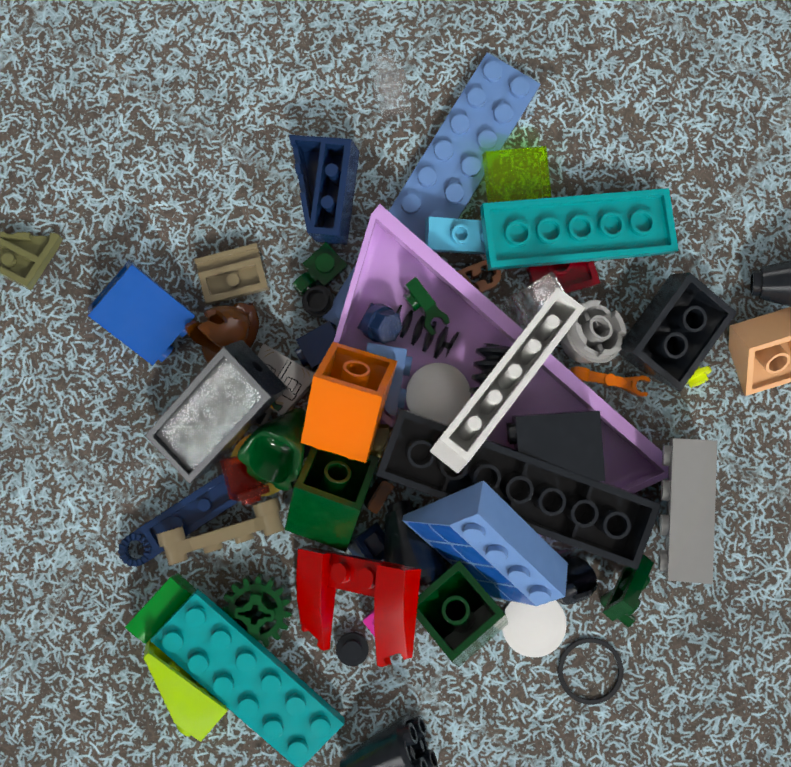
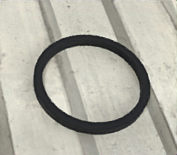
M591 637L576 640L563 651L558 663L560 684L565 692L575 701L588 705L603 703L612 698L622 684L624 675L622 660L618 652L606 641ZM585 643H597L606 647L612 652L618 665V678L614 687L606 695L596 699H585L574 694L567 687L563 676V665L567 655L575 647Z

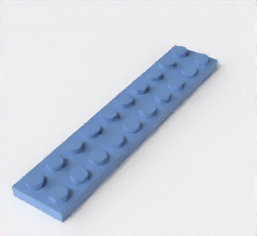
M487 52L389 209V212L424 243L425 219L427 217L459 219L538 91L540 83ZM355 266L334 298L331 310L323 316V319L330 321L336 327H338Z

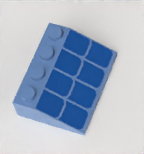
M484 481L403 515L402 521L452 566L460 560L490 597L533 606H539L565 597L568 563Z

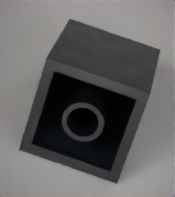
M585 410L512 416V423H506L508 443L514 444V448L518 452L590 479L605 481L600 411Z

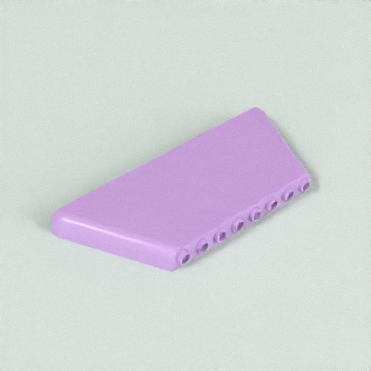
M379 204L370 215L333 342L366 351L367 342L407 349L406 356L412 357L410 375H403L402 389L407 388L410 378L418 369L432 363L449 364L457 368L465 376L470 388L480 386L479 383L471 379L472 375L482 373L481 370L473 366L475 361L484 360L483 357L475 353L476 349L486 347L483 343L511 347L524 330ZM415 277H417L436 302V306L450 320V323L445 325L439 318L432 319L431 324L433 321L437 322L436 334L426 352L422 351L426 335L424 327L415 345L411 344L416 323L422 315L425 316L420 309L413 312L411 325L406 335L401 338L399 333L396 340L392 342H385V344L374 342L366 338L362 331L357 328L370 303L384 304L392 308L394 312H397L399 306L402 305L399 318L403 324L408 312L413 310L403 297L407 293L403 287ZM445 326L449 327L446 340L448 343L459 332L447 357V349L444 347L437 359L433 358L437 338ZM552 354L549 355L487 437V440L515 449L514 444L508 443L506 423H512V416L596 410L600 411L605 468V481L602 482L636 493L668 478V466L662 465V451ZM405 399L404 409L409 411L408 406H407V402H406V399ZM384 408L380 424H388L391 427L395 415H389Z

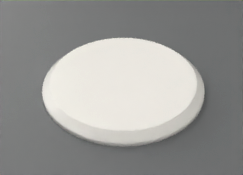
M432 363L421 367L412 375L406 388V402L409 411L446 425L452 423L471 398L470 386L465 376L457 368L445 363Z
M556 600L539 606L510 601L505 608L504 613L506 614L508 625L502 629V632L509 646L517 653L527 657H542L556 650L563 641L567 627L566 617L562 607Z

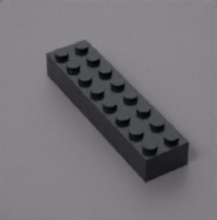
M398 407L375 470L376 476L440 499L484 481L538 534L638 569L661 504L487 439L467 465L459 473H456L430 452L449 425Z

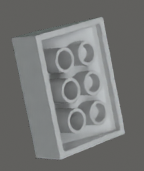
M670 438L669 445H663L662 465L668 466V480H662L661 500L667 501V513L660 516V535L666 536L665 550L659 549L658 568L659 571H664V576L668 581L713 584L717 440Z

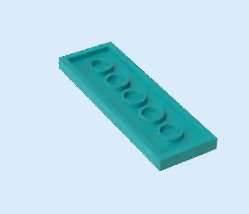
M669 188L482 203L480 206L488 271L665 255L679 251Z
M199 589L182 604L150 640L295 767H303L344 725L345 718L253 636L248 634L244 628Z

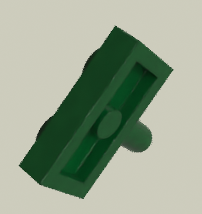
M643 554L638 569L625 566L615 587L600 598V603L604 607L602 613L610 620L618 619L626 627H630L636 620V617L632 614L641 603L638 598L651 580L649 573L654 562Z

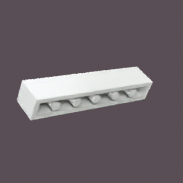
M557 287L437 440L430 452L456 473H459L478 451L585 307Z

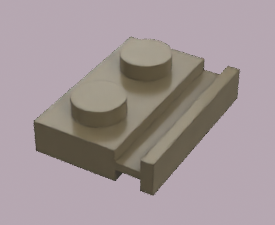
M257 243L194 259L198 269L205 304L208 306L270 290Z

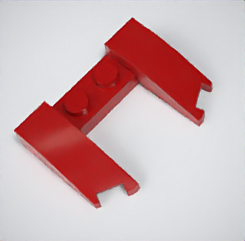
M298 548L296 583L301 630L303 632L309 631L318 640L317 646L321 650H330L336 588L374 597V633L377 666L391 665L390 656L398 653L401 654L404 660L412 658L421 569L320 548Z

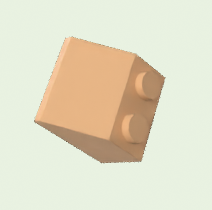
M791 307L729 325L728 348L745 396L791 382Z

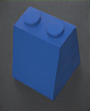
M130 260L127 261L88 307V316L152 366L157 360L163 362L170 355L174 348L171 344L179 335L184 337L187 334L185 325L195 317L193 312Z

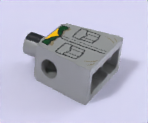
M263 343L258 357L288 388L256 421L260 425H264L273 410L281 415L293 410L311 389L313 375L315 374Z

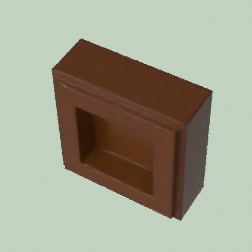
M378 477L366 495L364 501L366 508L378 514L393 490L394 485L388 480Z

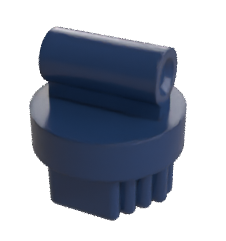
M370 303L357 328L362 331L366 338L385 344V342L395 341L403 326L399 318L400 315L394 312L392 308L384 304Z

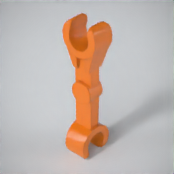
M580 366L570 368V371L582 382H593L607 387H618L636 397L648 395L647 392L638 391L636 387L639 380L650 382L651 380L647 376L620 377L614 374L590 371V369Z

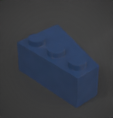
M289 135L296 163L294 164L295 171L299 179L300 197L307 233L316 242L348 245L359 150L352 139Z

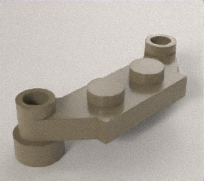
M278 497L252 505L256 517L186 538L183 526L156 534L159 546L164 547L168 565L188 560L187 553L203 548L204 554L224 548L222 542L234 539L236 544L255 538L253 532L263 530L264 535L268 536L283 531L284 528L279 511L282 509Z

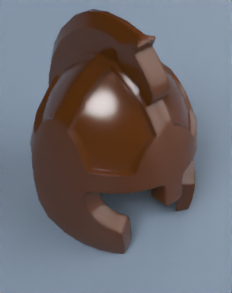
M235 303L234 306H217L203 311L205 317H207V321L204 323L192 320L185 325L188 336L195 343L202 346L203 358L209 363L223 346L239 340H243L251 348L257 337L259 317L253 303Z

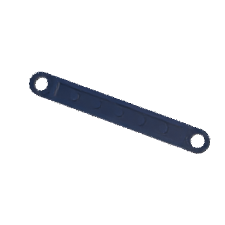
M305 444L303 460L307 458L312 446ZM242 462L237 463L126 536L119 544L118 553L120 559L130 567H137L147 563L164 552V547L159 546L156 534L183 526L185 536H188L266 484L252 478L247 473L245 464ZM132 541H140V543H143V547H145L144 555L140 559L133 558L129 554L128 548Z

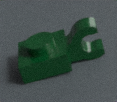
M325 242L303 262L307 272L299 276L292 283L293 288L303 296L308 288L318 282L322 286L327 287L348 265Z
M417 277L405 284L403 288L407 293L403 297L414 311L420 309L425 314L424 329L431 336L436 334L431 326L433 318L441 319L445 325L450 323L449 317L436 306V302Z

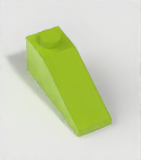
M149 640L145 645L143 658L173 722L183 735L187 737L193 736L201 742L228 711L227 707Z

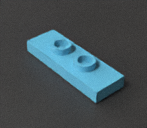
M430 216L425 219V244L433 251L486 255L481 220Z

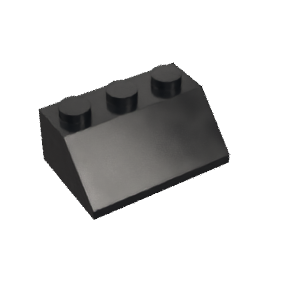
M692 273L670 274L623 339L622 349L619 351V354L640 371L677 391H681L737 312Z

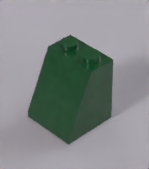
M311 447L293 489L285 530L346 552L379 457L369 454L367 462L364 463Z
M460 560L418 595L416 618L451 662L458 667L508 625L506 614Z

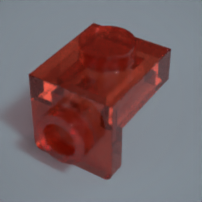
M238 455L220 460L229 499L241 501L242 505H247L260 501L262 494L270 492L269 485L255 480L247 473V467L238 459Z

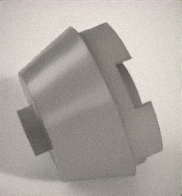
M600 300L579 303L585 309L560 341L567 356L578 363L609 362L622 349V337L627 333L625 323L618 311L614 310L611 312L605 306L599 305Z

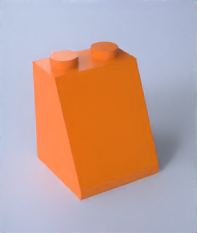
M332 342L313 375L301 443L344 456L351 460L366 463L375 442L398 361Z

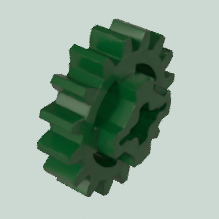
M261 573L257 575L255 581H252L251 577L246 575L243 578V586L236 581L231 586L233 592H226L223 599L228 603L223 604L221 609L244 628L248 634L257 641L261 640L263 645L267 647L271 642V636L279 640L282 636L280 629H288L290 622L285 618L292 616L293 609L287 608L286 605L291 602L292 598L291 596H282L286 587L284 584L277 588L273 586L275 577L272 576L268 582H264ZM251 591L248 600L237 601L242 594ZM266 593H268L269 595H271V596L273 597V599L275 600V602H272V601L267 597ZM253 605H258L259 611L262 612L259 617L255 616L254 610H251ZM239 620H242V622H243L248 628H246L245 626H243ZM277 620L270 628L262 630L263 624L267 621L273 622Z

